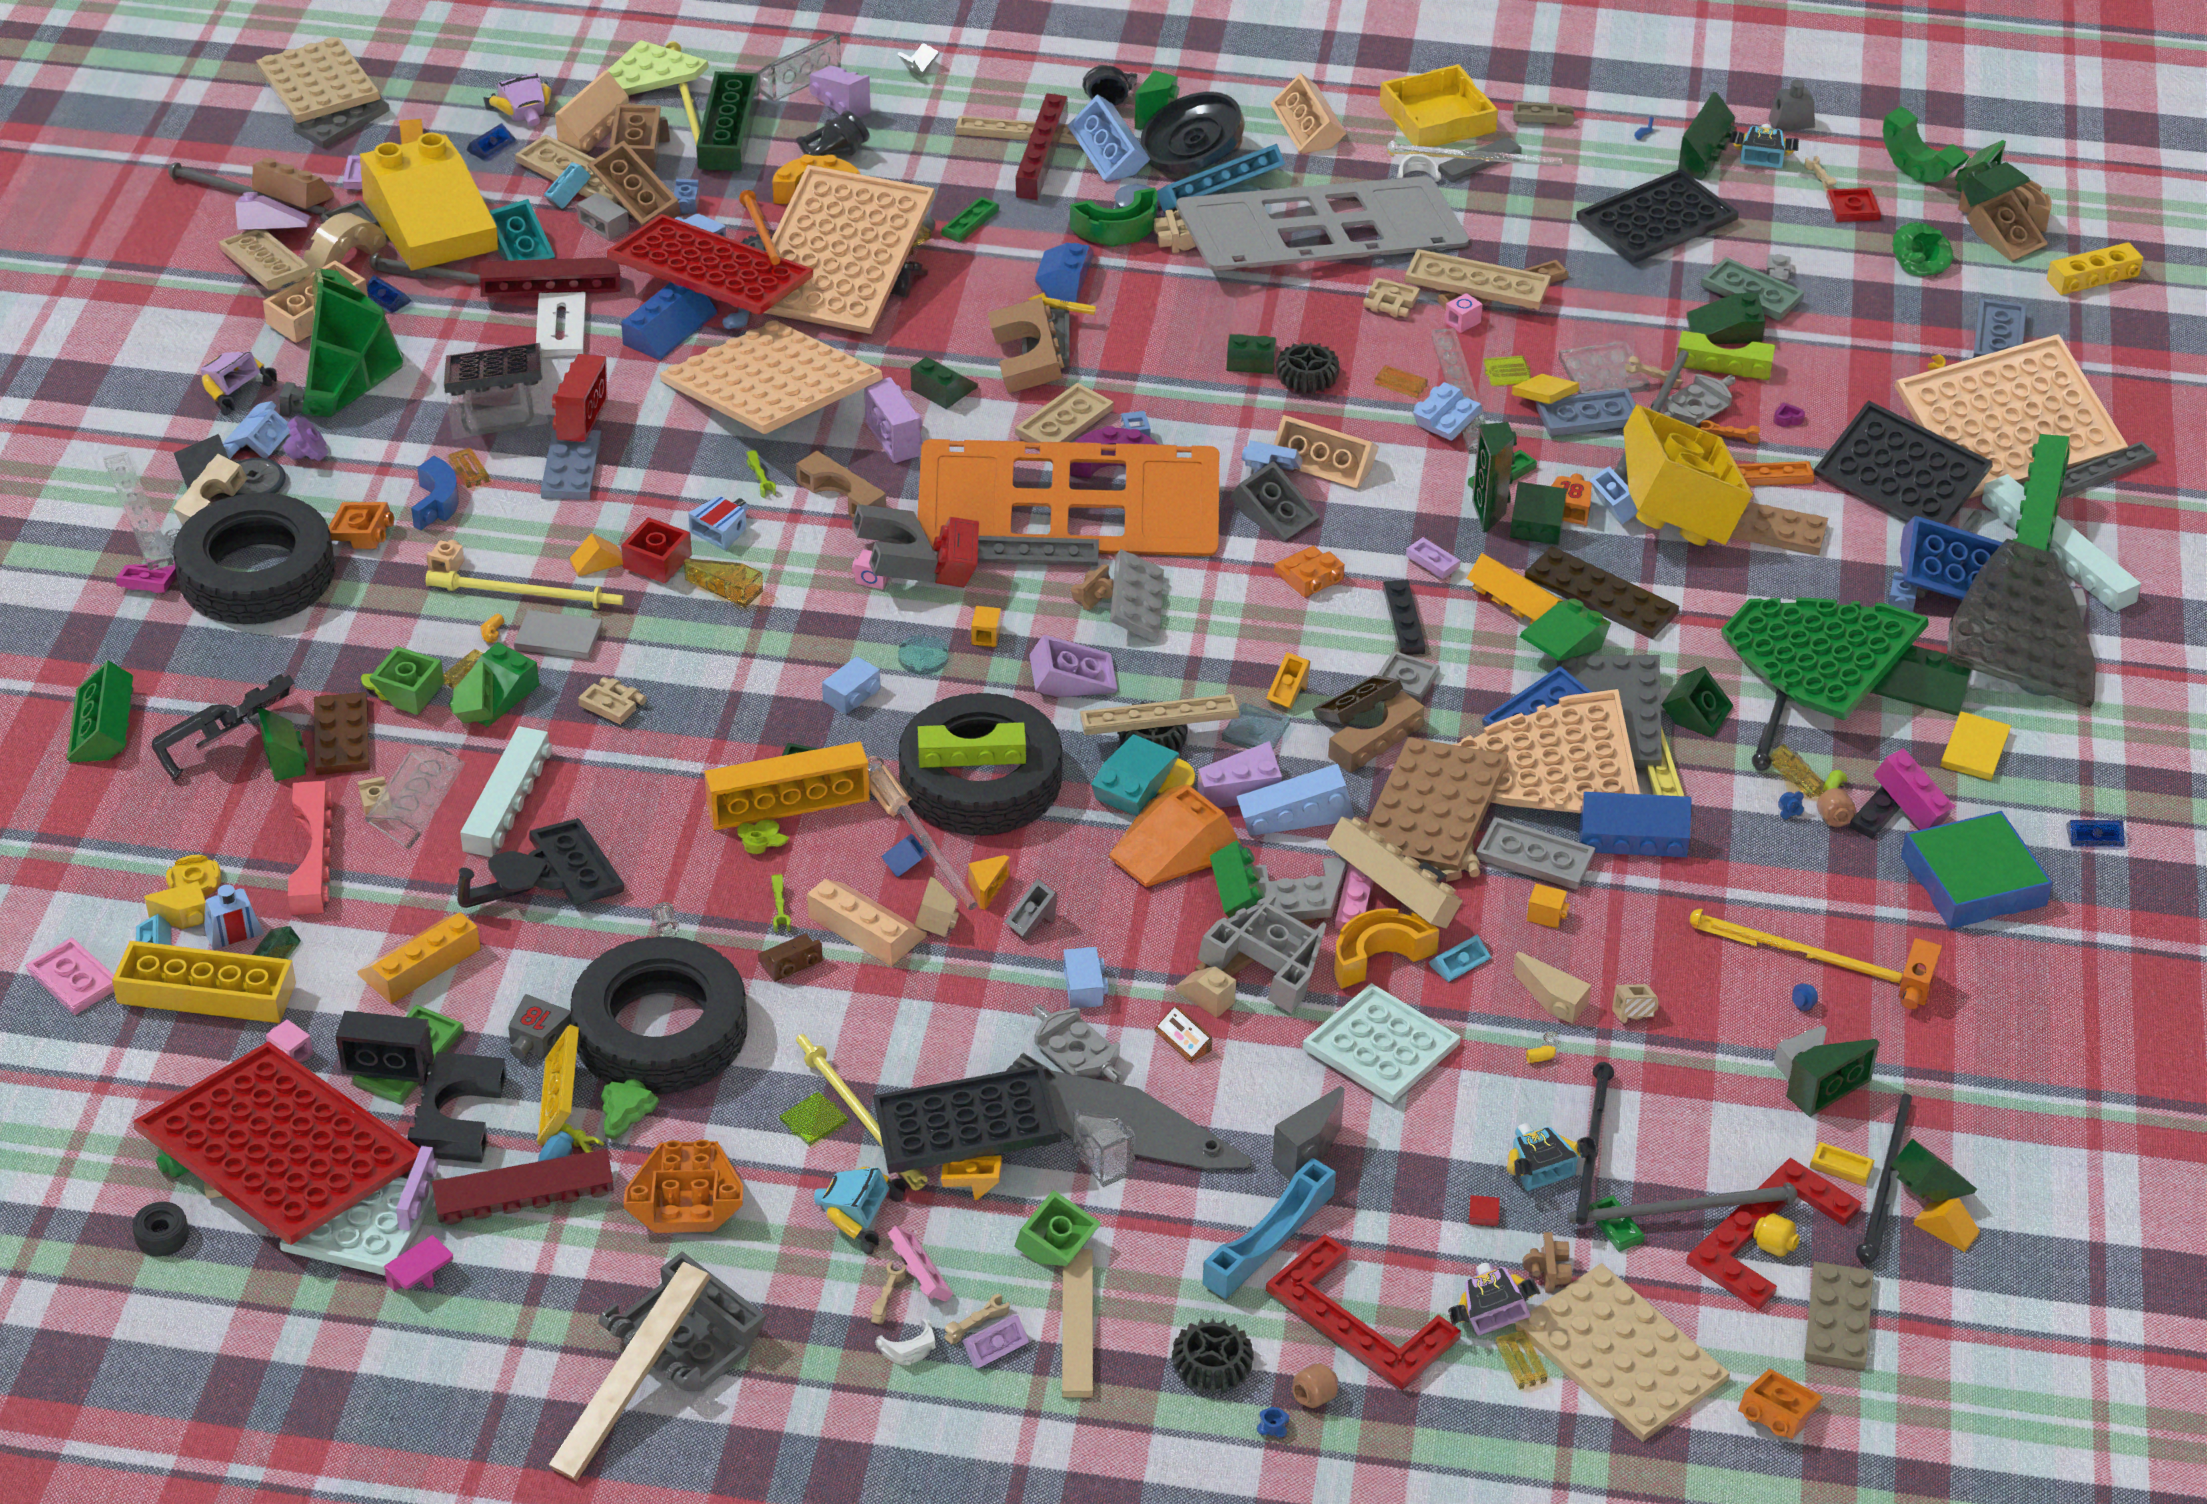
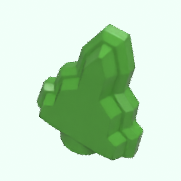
M628 1079L624 1084L611 1082L609 1085H606L601 1096L604 1102L603 1112L606 1115L604 1120L605 1137L616 1140L623 1135L632 1123L641 1121L645 1114L653 1112L659 1103V1098L651 1091L646 1090L643 1083L635 1079Z

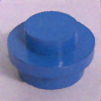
M1800 983L1793 988L1792 1000L1801 1011H1808L1817 1004L1818 994L1812 985Z

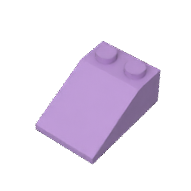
M257 192L243 193L244 195L235 202L238 230L307 227L312 221L311 216L266 196H258Z
M1043 634L1029 655L1035 691L1055 697L1110 694L1116 693L1118 690L1111 653Z

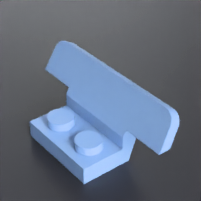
M270 401L260 403L253 408L223 442L229 459L239 448L244 447L246 444L262 458L267 459L290 431L287 426L288 422L274 410L277 405Z

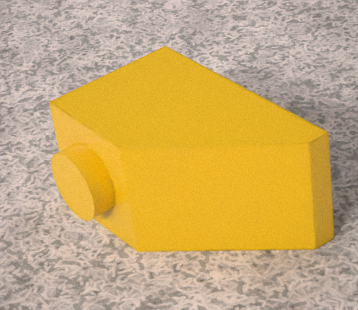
M198 881L144 896L149 918L159 914L171 926L180 929L205 923V898Z

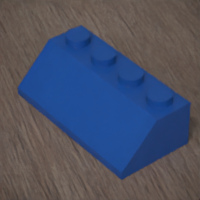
M670 282L621 322L623 345L660 361L717 314V309L705 294L696 293L691 289L677 286Z
M1584 792L1579 824V843L1595 847V853L1687 857L1690 841L1692 799L1689 796Z

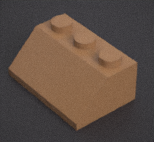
M263 158L262 161L253 164L252 190L305 209L334 198V192L324 180L312 175L310 171H301L295 169L293 165L281 164L276 162L274 158Z

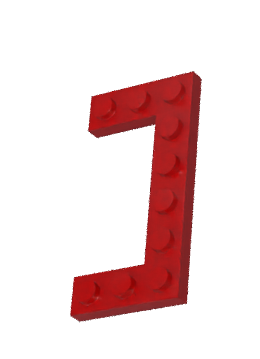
M1791 1157L1757 1188L1783 1187L1784 1183H1790L1796 1188L1798 1198L1842 1226H1845L1861 1210L1862 1205L1861 1201ZM1785 1200L1740 1205L1687 1256L1686 1264L1759 1311L1776 1294L1777 1285L1739 1262L1733 1256L1753 1238L1754 1229L1761 1217L1766 1218L1770 1214L1777 1215L1786 1206Z
M1324 1234L1266 1283V1291L1399 1389L1403 1390L1461 1338V1330L1452 1326L1450 1322L1438 1314L1402 1347L1398 1348L1313 1286L1347 1257V1249L1327 1234Z

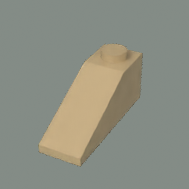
M1518 951L1515 954L1513 974L1548 1013L1573 1024L1589 1004L1591 984Z

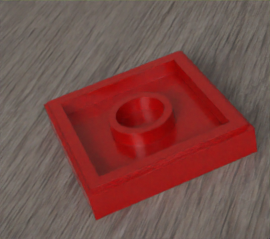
M1871 188L1827 190L1826 197L1836 222L1880 220L1881 212Z

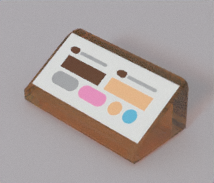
M1179 1006L1172 1008L1154 1028V1031L1189 1063L1212 1051V1036Z

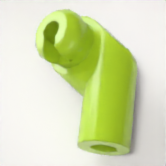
M1841 770L1831 771L1823 785L1824 790L1844 786L1842 781L1847 782V775Z

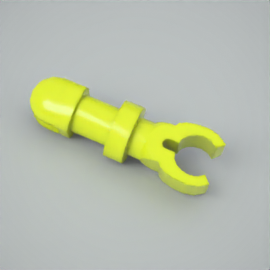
M565 1122L559 1129V1131L566 1132L574 1139L572 1145L575 1147L581 1146L586 1153L593 1152L592 1147L589 1146L590 1143L604 1146L603 1141L593 1136H586L583 1130H575Z

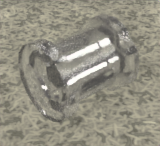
M668 902L654 905L650 913L656 923L654 927L655 934L658 937H674L679 932V924L674 919L675 910L673 905Z

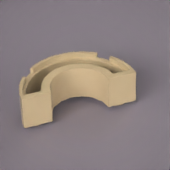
M340 213L325 221L311 238L314 240L310 251H305L303 261L310 266L311 273H313L315 268H322L335 260L341 264L346 252L352 247L372 255L387 245L386 237L377 225L352 213Z

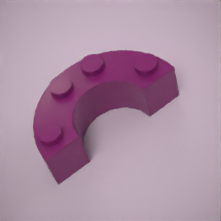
M1106 426L1103 429L1088 432L1074 441L1075 443H1101L1107 445H1159L1155 440L1141 433L1138 429L1115 428L1114 426ZM1101 450V455L1116 456V451ZM1073 462L1070 464V475L1091 478L1097 470L1103 467H1126V465L1123 463Z

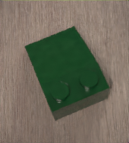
M1735 293L1686 313L1689 331L1705 334L1712 344H1750L1752 341L1760 343L1763 341L1766 321L1758 293Z
M1877 1039L1826 1044L1813 1046L1805 1052H1799L1792 1060L1786 1097L1809 1117L1815 1115L1872 1080L1880 1042Z

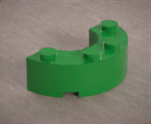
M1903 106L1898 107L1885 116L1882 132L1887 151L1894 165L1914 180L1929 183L1940 181L1959 169L1968 160L1969 155L1953 143L1942 151H1935L1928 147L1918 133V118Z
M1154 187L1134 191L1133 202L1128 206L1118 209L1102 208L1092 200L1070 204V228L1080 238L1095 243L1107 244L1110 247L1139 242L1154 229V218H1157V190Z

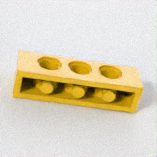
M2127 242L2050 261L2046 280L2060 295L2137 277L2140 275L2144 257Z

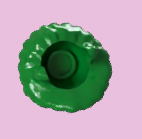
M1910 222L1902 225L1896 231V234L1893 235V253L1900 266L1907 273L1916 276L1935 275L1944 272L1951 266V262L1954 259L1953 249L1941 230H1937L1926 223Z

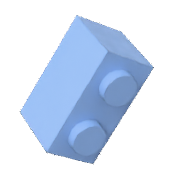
M1610 466L1589 479L1598 499L1621 524H1624L1636 515L1638 510L1629 493L1628 486Z
M856 656L822 682L823 702L845 715L871 695L878 692L881 685L880 669Z
M1097 947L1064 949L1063 970L1070 1009L1103 1006L1104 994H1108L1107 978H1102L1101 975L1105 974L1104 959L1098 958Z

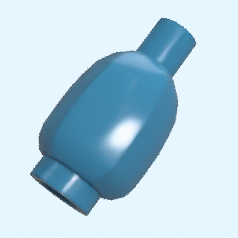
M559 1131L557 1135L551 1136L544 1144L539 1153L538 1161L570 1156L574 1139L566 1132Z

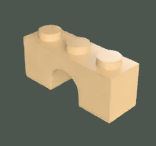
M217 454L207 464L200 476L192 482L191 487L178 499L173 510L179 521L185 524L196 512L212 504L209 501L212 496L218 493L234 496L248 478L240 464Z

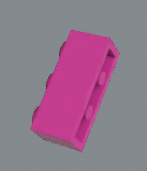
M1904 748L1887 756L1873 774L1920 830L1942 825L1955 808Z

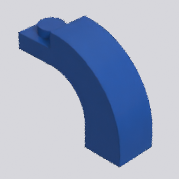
M435 455L417 467L419 486L431 492V494L411 507L413 526L420 531L433 523L437 518L446 522L454 514L459 503L455 472L448 463Z

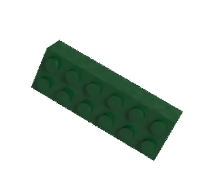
M715 71L696 145L698 169L742 171L760 96L758 73Z

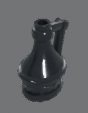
M1098 65L1086 73L1083 78L1082 87L1085 94L1091 100L1098 94L1116 106L1124 102L1129 91L1137 84L1138 74L1124 73L1121 69L1114 66Z
M846 110L839 117L827 120L824 127L804 137H798L796 142L804 155H854L857 148L869 140L870 134L864 123L854 113ZM820 139L815 148H810L808 144Z

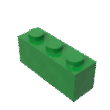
M1236 840L1210 855L1224 913L1229 918L1235 916L1236 911L1242 908L1247 910L1257 905L1259 900L1265 898V894L1258 883L1260 880L1259 873L1253 865L1255 857L1248 847L1244 848Z

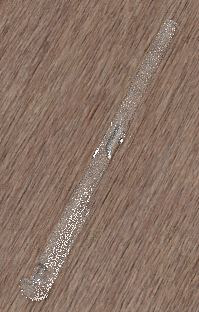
M1396 140L1390 141L1387 145V153L1392 157L1395 154H1423L1428 157H1449L1484 160L1485 162L1496 161L1562 167V158L1401 145L1396 144Z
M879 756L867 758L869 775L896 814L901 812L910 827L923 842L921 843L922 847L927 849L969 910L974 909L977 906L976 900L882 768L883 759Z

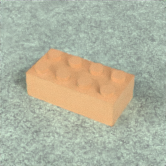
M336 260L322 267V269L339 271L344 278L368 297L366 279ZM315 272L306 276L302 281L290 285L263 301L266 324L295 343L311 335L314 307L312 287Z

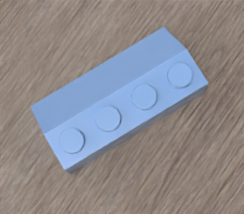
M1098 94L1067 125L1106 182L1136 175L1150 160L1114 105Z

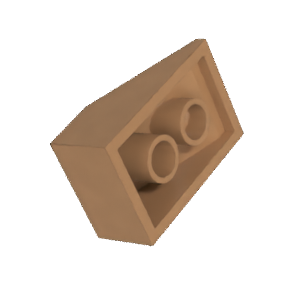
M616 104L609 148H613L624 140L650 169L656 170L661 106Z
M2012 190L1976 205L1966 217L1978 237L2011 262L2048 245Z

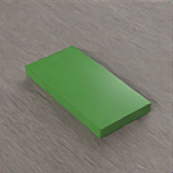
M416 1005L406 1016L428 1019L434 1060L437 1052L446 1053L464 1032L463 1023L419 1005ZM356 1075L352 1078L354 1086L400 1105L420 1083Z

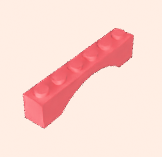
M326 781L293 783L292 803L295 821L305 828L311 836L312 842L305 860L288 878L291 915L324 913L325 902H329L328 885L325 886V883L330 882V869L326 864L331 863L330 847H327V845H331L332 838L331 829H327V827L332 826V812L328 810V807H333L332 791H327Z

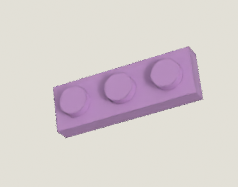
M421 1146L396 1207L398 1229L410 1231L414 1219L418 1220L420 1217L422 1199L428 1197L431 1177L435 1178L438 1170V1161L434 1160L433 1147Z

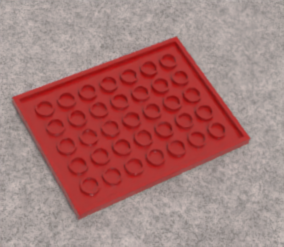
M269 1041L134 1120V1130L290 1245L412 1169L420 1151L419 1147Z

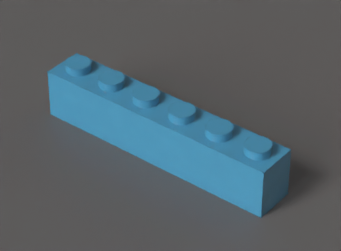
M1276 143L1166 185L1157 190L1158 200L1163 212L1165 210H1172L1176 208L1179 198L1211 195L1271 172L1285 165V162Z

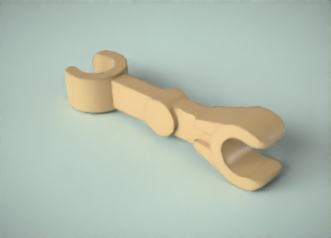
M1814 156L1813 161L1805 158L1804 167L1816 173L1817 178L1822 181L1824 191L1827 193L1828 189H1834L1833 185L1837 181L1834 177L1827 175L1825 169L1820 167V158Z
M1636 356L1629 358V362L1635 364L1634 366L1625 364V370L1629 374L1642 372L1652 378L1662 379L1664 382L1670 372L1659 370L1654 366L1650 367L1641 364L1640 359ZM1681 373L1678 375L1673 388H1679L1682 384V380H1680L1682 377Z
M890 1261L887 1264L888 1281L886 1286H883L881 1298L879 1297L872 1306V1323L881 1325L884 1323L888 1307L887 1303L892 1298L896 1282H901L906 1278L905 1264L902 1265L900 1271H893L894 1262Z
M995 1294L980 1311L973 1312L970 1317L959 1323L955 1321L948 1323L945 1326V1331L948 1334L944 1338L952 1345L958 1343L965 1332L980 1326L985 1320L1007 1315L1010 1310V1303L1007 1302L999 1306L1002 1302V1295Z

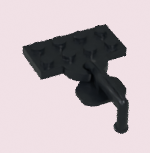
M279 674L269 680L268 686L263 690L256 687L247 692L242 704L235 708L226 704L211 705L156 736L152 741V749L166 772L172 777L171 780L175 781L184 769H180L175 764L167 748L199 730H202L206 739L196 744V749L199 751L243 725L245 723L243 719H248L257 714V709H266L292 694L295 683L290 674L286 677ZM219 718L225 727L222 730L219 729L215 722Z
M576 818L530 830L529 840L535 847V850L531 851L528 855L516 851H507L490 857L488 868L496 879V883L470 889V882L475 874L469 868H460L457 902L462 908H469L521 894L536 886L547 890L563 889L575 906L623 893L624 883L581 820Z

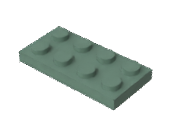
M1725 257L1701 280V286L1725 297L1735 293H1758L1763 313L1779 321L1804 299L1805 293L1800 289L1728 257Z

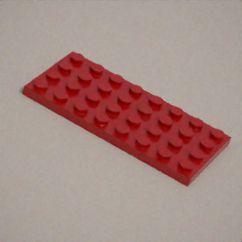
M663 214L607 250V259L613 260L618 264L632 267L639 272L648 273L658 279L667 280L677 286L686 287L696 293L705 294L715 300L724 301L734 307H740L759 315L813 278V269L782 257H779L780 263L774 265L767 252Z

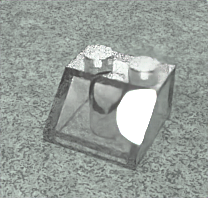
M1080 1109L1073 1111V1151L1104 1188L1132 1175L1133 1161L1135 1160L1133 1153L1135 1135L1131 1127L1125 1126L1117 1116Z

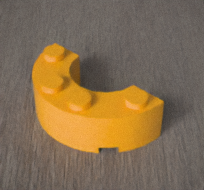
M803 155L801 158L786 163L775 173L772 180L773 204L790 203L807 165L860 175L861 173L851 163L836 158L834 155Z
M1376 909L1357 915L1340 930V936L1336 940L1334 972L1338 985L1343 989L1366 980L1367 958L1375 953L1385 951L1397 952L1407 956L1412 962L1437 954L1439 929L1418 914L1412 913L1411 916L1398 913L1399 909Z

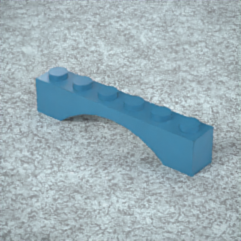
M1312 1157L1293 1176L1277 1203L1252 1230L1238 1240L1221 1244L1203 1262L1202 1285L1222 1298L1227 1299L1334 1195L1336 1172Z

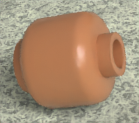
M1840 788L1826 790L1817 801L1818 812L1829 826H1845L1855 816L1856 808L1854 802Z
M1321 1363L1313 1364L1299 1371L1293 1381L1292 1390L1294 1397L1300 1404L1309 1408H1317L1331 1401L1338 1391L1337 1375L1328 1366Z

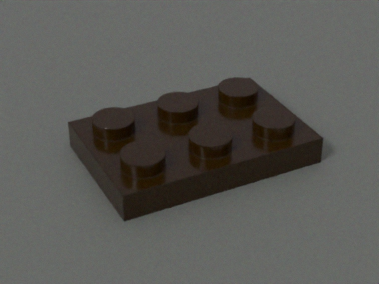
M1373 675L1313 708L1312 711L1316 719L1346 724L1354 720V716L1358 713H1365L1374 709L1376 703L1394 698L1396 696L1395 693L1403 689L1400 679Z

